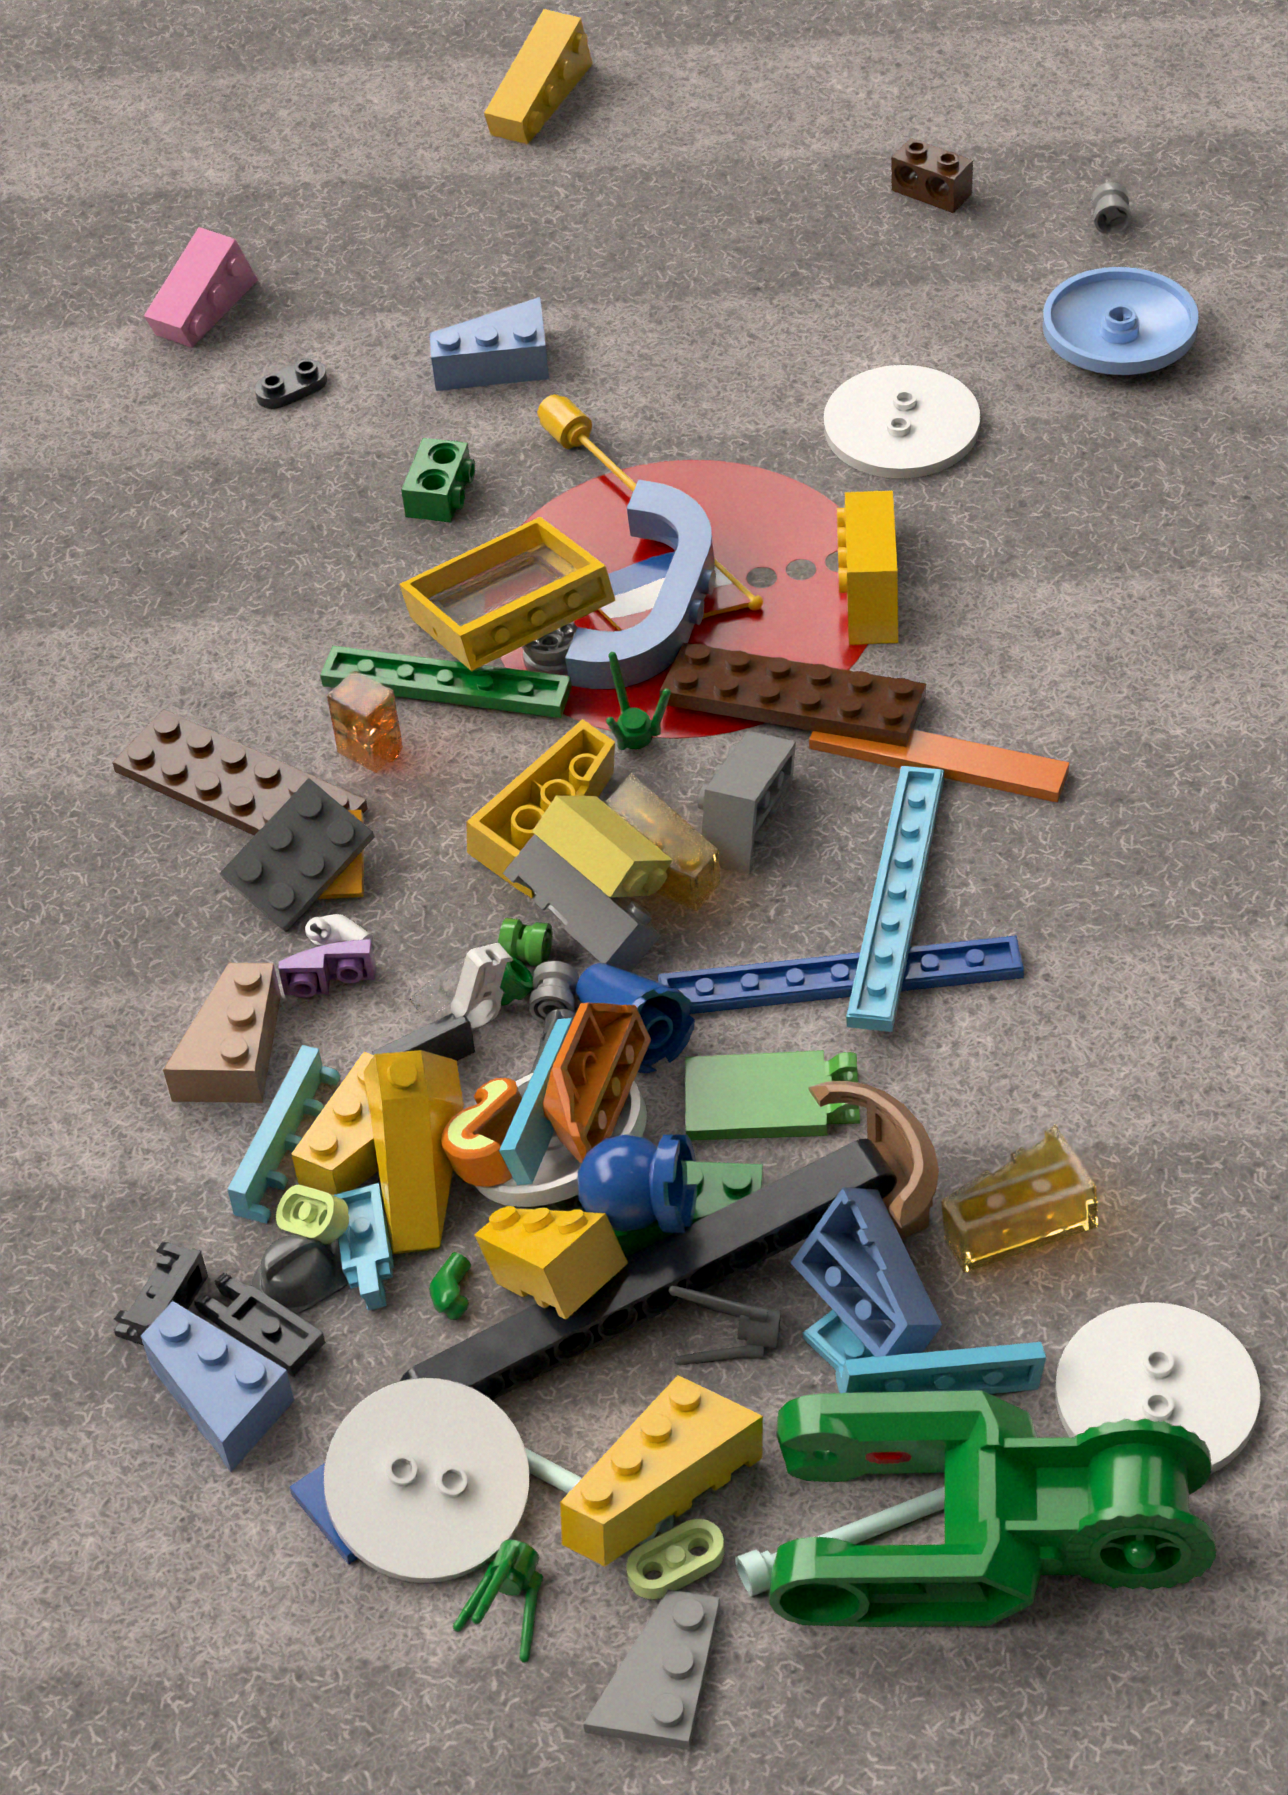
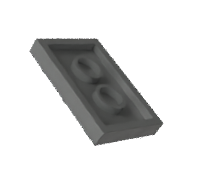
M308 778L220 872V875L286 932L375 836L372 830Z

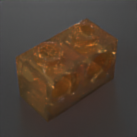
M354 670L327 695L337 752L377 773L387 762L391 763L396 760L403 748L394 691Z

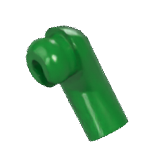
M456 1252L450 1255L432 1279L429 1287L434 1308L439 1313L444 1312L450 1320L459 1319L469 1307L468 1299L459 1293L460 1288L458 1284L471 1268V1263L466 1257Z

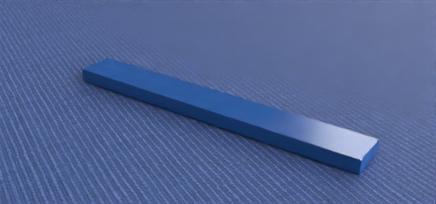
M1017 936L910 947L901 991L1024 978V968ZM860 952L658 974V982L678 989L689 998L693 1007L689 1006L690 1014L851 997Z

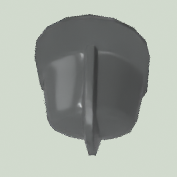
M298 1235L284 1236L274 1241L266 1249L261 1259V1264L258 1266L252 1279V1286L296 1315L310 1309L318 1302L340 1291L349 1284L342 1270L338 1238L330 1244H323L318 1240H310Z

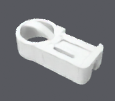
M499 943L474 948L467 953L456 994L451 1003V1012L456 1018L465 1015L471 1022L472 1031L495 1019L500 1011L503 996L500 984L507 962H511L513 959ZM479 1002H481L475 1009H473V1010L471 1011V1009H472L475 1005H477Z

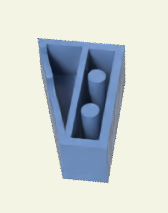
M174 1301L141 1335L150 1367L181 1408H184L195 1422L200 1433L214 1447L230 1472L236 1468L294 1401L286 1369Z

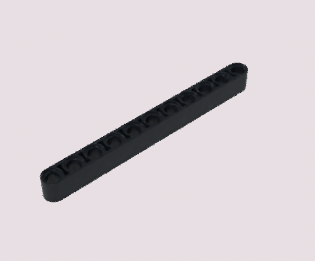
M859 1139L704 1217L693 1223L691 1227H685L684 1233H673L626 1257L628 1264L567 1319L560 1317L555 1307L549 1305L543 1308L536 1303L413 1366L402 1376L400 1382L419 1378L450 1380L473 1388L487 1396L490 1400H494L686 1301L684 1298L671 1295L669 1293L671 1286H678L702 1293L805 1240L843 1187L876 1189L883 1199L893 1191L897 1184V1178L872 1140Z

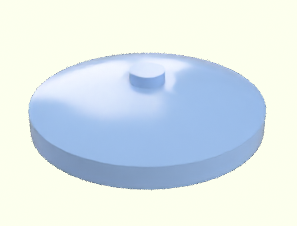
M1130 267L1099 268L1070 277L1050 293L1043 310V332L1050 347L1066 361L1083 369L1103 374L1133 375L1166 367L1188 352L1196 339L1198 329L1197 305L1192 296L1181 285L1161 274Z

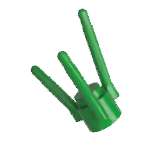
M610 652L608 657L621 715L617 722L613 717H608L606 723L617 740L619 750L644 748L652 741V736H659L661 734L660 724L669 702L671 690L668 688L663 690L654 716L650 720L648 714L643 710L630 707L617 654Z
M505 1540L502 1542L495 1560L489 1563L483 1579L454 1622L453 1630L456 1632L461 1631L470 1617H472L474 1624H480L498 1592L516 1596L520 1594L521 1590H526L519 1659L523 1663L528 1662L533 1639L537 1596L544 1578L542 1574L535 1571L540 1558L538 1552L530 1545L518 1540Z

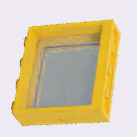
M541 517L399 584L412 620L471 671L616 601L606 565Z

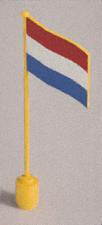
M553 394L546 397L537 410L540 425L566 449L584 445L634 492L636 483L588 439L592 430L591 419L565 396ZM675 552L654 556L608 574L616 601L598 610L619 631L636 626L650 614ZM714 558L715 586L712 594H706L702 619L746 607L754 611L759 610L763 606L762 597L754 596Z

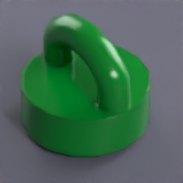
M512 957L513 961L507 962L500 988L505 992L501 999L502 1006L510 1004L515 999L523 1000L534 990L533 977L530 971L515 957Z

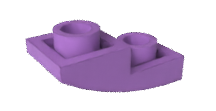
M371 939L352 940L322 945L294 954L279 961L278 970L284 995L308 998L313 995L329 994L330 980H340L345 983L375 980L376 963Z

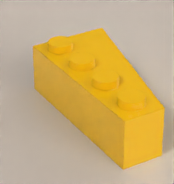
M543 9L484 112L490 135L528 145L593 65L588 47V37L585 34L580 17Z
M893 491L844 492L845 508H837L839 593H847L849 645L899 643L898 570Z
M582 719L466 822L467 853L514 888L533 898L535 893L531 889L517 882L513 883L503 872L533 837L534 833L532 831L556 796L599 797L614 774L615 741Z
M677 1375L561 1500L562 1545L604 1567L648 1538L654 1531L656 1532V1524L669 1515L678 1517L692 1507V1500L710 1487L716 1491L731 1481V1473L744 1464L751 1467L763 1459V1416Z

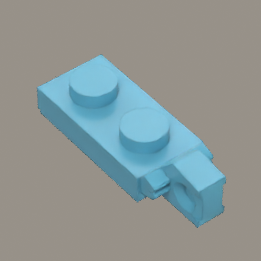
M376 1183L334 1195L347 1203L349 1215L348 1227L344 1234L338 1238L342 1270L350 1288L359 1287L360 1296L364 1298L368 1311L387 1306L383 1280L393 1278L392 1268H394L380 1184Z

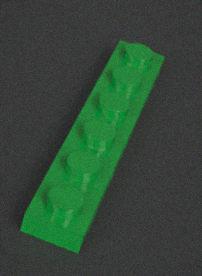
M332 645L320 674L322 686L556 718L562 717L572 689L571 677L565 675L483 665L471 671L464 664L457 661Z

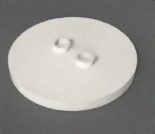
M893 365L860 373L844 382L834 391L824 411L825 438L837 457L859 471L886 478H916L945 470L959 462L971 451L980 431V409L972 392L954 377L922 366Z
M1146 1302L1125 1305L1109 1310L1095 1317L1078 1330L1064 1349L1057 1369L1056 1405L1062 1425L1069 1437H1075L1076 1434L1084 1433L1089 1427H1098L1105 1422H1118L1123 1419L1136 1421L1144 1418L1154 1422L1165 1421L1173 1426H1182L1189 1432H1195L1201 1440L1206 1442L1211 1454L1212 1474L1230 1463L1242 1451L1256 1426L1260 1406V1384L1256 1368L1247 1350L1223 1325L1198 1311L1183 1306Z
M419 1378L397 1382L372 1393L350 1411L336 1430L327 1452L324 1467V1493L327 1510L332 1524L344 1544L356 1557L376 1571L392 1578L415 1583H434L455 1579L482 1567L497 1555L501 1543L505 1540H510L517 1530L523 1517L529 1490V1465L526 1450L517 1429L506 1413L496 1403L477 1390L464 1384L437 1378Z

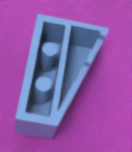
M540 297L429 333L436 391L549 379Z
M843 1187L790 1263L875 1357L922 1353L942 1326L933 1304L878 1190Z

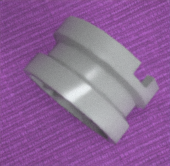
M574 622L522 646L524 665L528 671L557 675L568 674L565 657L577 630Z

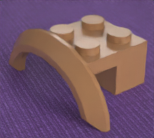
M830 1081L809 1087L810 1093L820 1107L827 1104L845 1103L867 1108V1139L872 1140L897 1178V1184L893 1191L882 1200L900 1238L903 1239L928 1228L929 1208L933 1206L932 1199L937 1190L939 1168L935 1148L919 1120L904 1104L887 1092L867 1084L849 1081Z

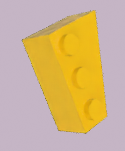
M366 1052L362 1053L291 1153L298 1185L335 1195L356 1189L379 1171L363 1072L374 1055Z
M507 1206L495 1211L489 1217L490 1222L474 1234L498 1285L523 1298L529 1294L534 1296L537 1305L543 1308L549 1305L555 1307L558 1315L564 1319L572 1315L628 1264L606 1213L583 1212L580 1209L571 1211H553L548 1208L536 1210L516 1209L514 1206Z

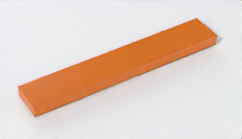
M914 729L911 731L906 747L812 731L809 738V749L900 769L901 766L942 769L946 779L1058 803L1069 773V762Z

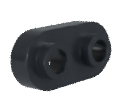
M302 359L281 370L267 374L255 384L256 400L259 405L268 409H277L289 405L323 389L327 384L326 369L319 361Z

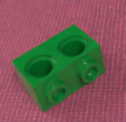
M422 438L401 489L405 517L451 523L456 509L463 508L466 483H472L475 476V460L470 459L468 442Z

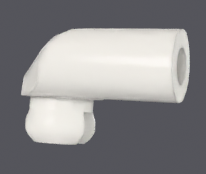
M341 914L314 917L305 926L306 936L314 944L320 946L337 942L371 939L373 943L374 940L372 934Z

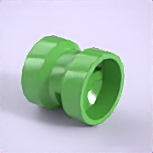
M505 918L500 929L498 943L510 956L518 960L527 961L530 966L537 967L541 963L548 961L552 948V926L549 923L542 922L525 925L520 919Z

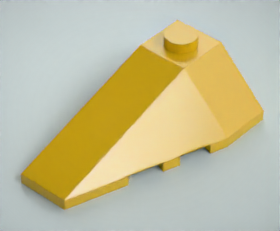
M422 1050L374 1054L363 1072L392 1254L439 1249L453 1167L442 1148L441 1133L449 1120L464 1108L457 1060Z

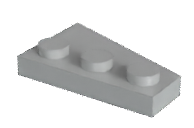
M668 1590L583 1724L584 1732L690 1750L720 1610V1598Z

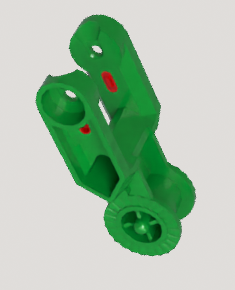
M982 1390L820 1393L804 1395L790 1400L778 1411L776 1437L786 1464L787 1473L795 1478L813 1482H846L863 1474L945 1473L944 1544L855 1545L837 1538L818 1536L797 1538L781 1544L777 1548L772 1568L769 1604L777 1615L787 1621L800 1625L846 1627L990 1626L1031 1606L1034 1602L1041 1575H1080L1082 1578H1089L1095 1584H1105L1113 1589L1124 1586L1130 1589L1144 1587L1153 1590L1160 1587L1172 1588L1179 1583H1188L1194 1577H1201L1207 1569L1211 1568L1213 1561L1216 1559V1540L1213 1531L1200 1518L1190 1514L1189 1495L1200 1489L1207 1482L1211 1474L1210 1450L1206 1442L1201 1440L1195 1432H1189L1182 1426H1173L1165 1421L1154 1422L1145 1418L1136 1421L1123 1419L1118 1422H1105L1098 1427H1089L1084 1433L1076 1434L1075 1437L1038 1438L1030 1413Z

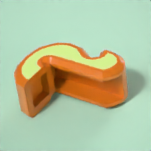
M496 1078L482 1085L474 1094L477 1104L461 1110L452 1117L441 1133L442 1148L454 1171L468 1184L493 1187L504 1184L513 1178L499 1151L522 1100L516 1082L510 1078Z

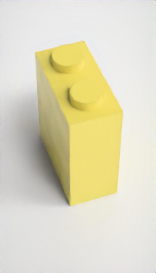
M556 796L532 831L610 898L649 896L654 894L665 883L667 879L666 870L673 861L597 796Z

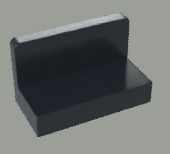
M451 1013L372 1051V1055L422 1050L459 1061L475 1053L471 1022L465 1015L456 1018Z

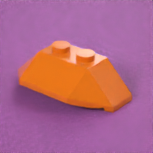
M580 1003L551 1069L543 1100L544 1115L551 1122L561 1143L581 1164L587 1152L604 1139L611 1137L651 1041L636 1005Z

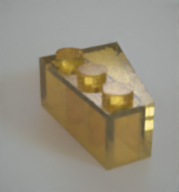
M630 773L605 804L673 860L666 870L667 879L665 883L655 893L698 911L721 883L719 849L637 777Z
M1056 1124L1044 1131L1045 1138L1028 1150L1020 1147L1011 1153V1161L992 1173L987 1169L941 1200L944 1239L963 1273L1098 1227L1097 1186Z

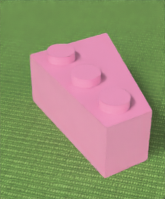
M198 227L144 315L155 335L192 348L258 281L236 239Z

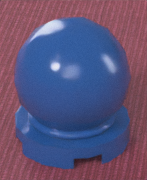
M628 1134L604 1139L586 1153L577 1172L579 1200L585 1211L606 1213L613 1230L620 1232L647 1228L658 1219L659 1226L663 1232L684 1233V1227H691L697 1196V1184H687L686 1161H696L692 1141L688 1135L668 1134L662 1136L657 1147L647 1138Z

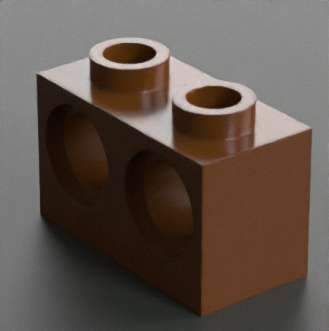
M910 138L891 157V191L954 213L972 195L973 160L913 138Z

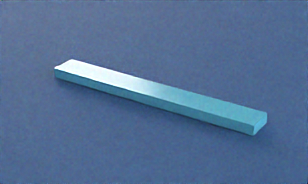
M901 766L846 1015V1023L849 1028L893 1032L944 783V770Z

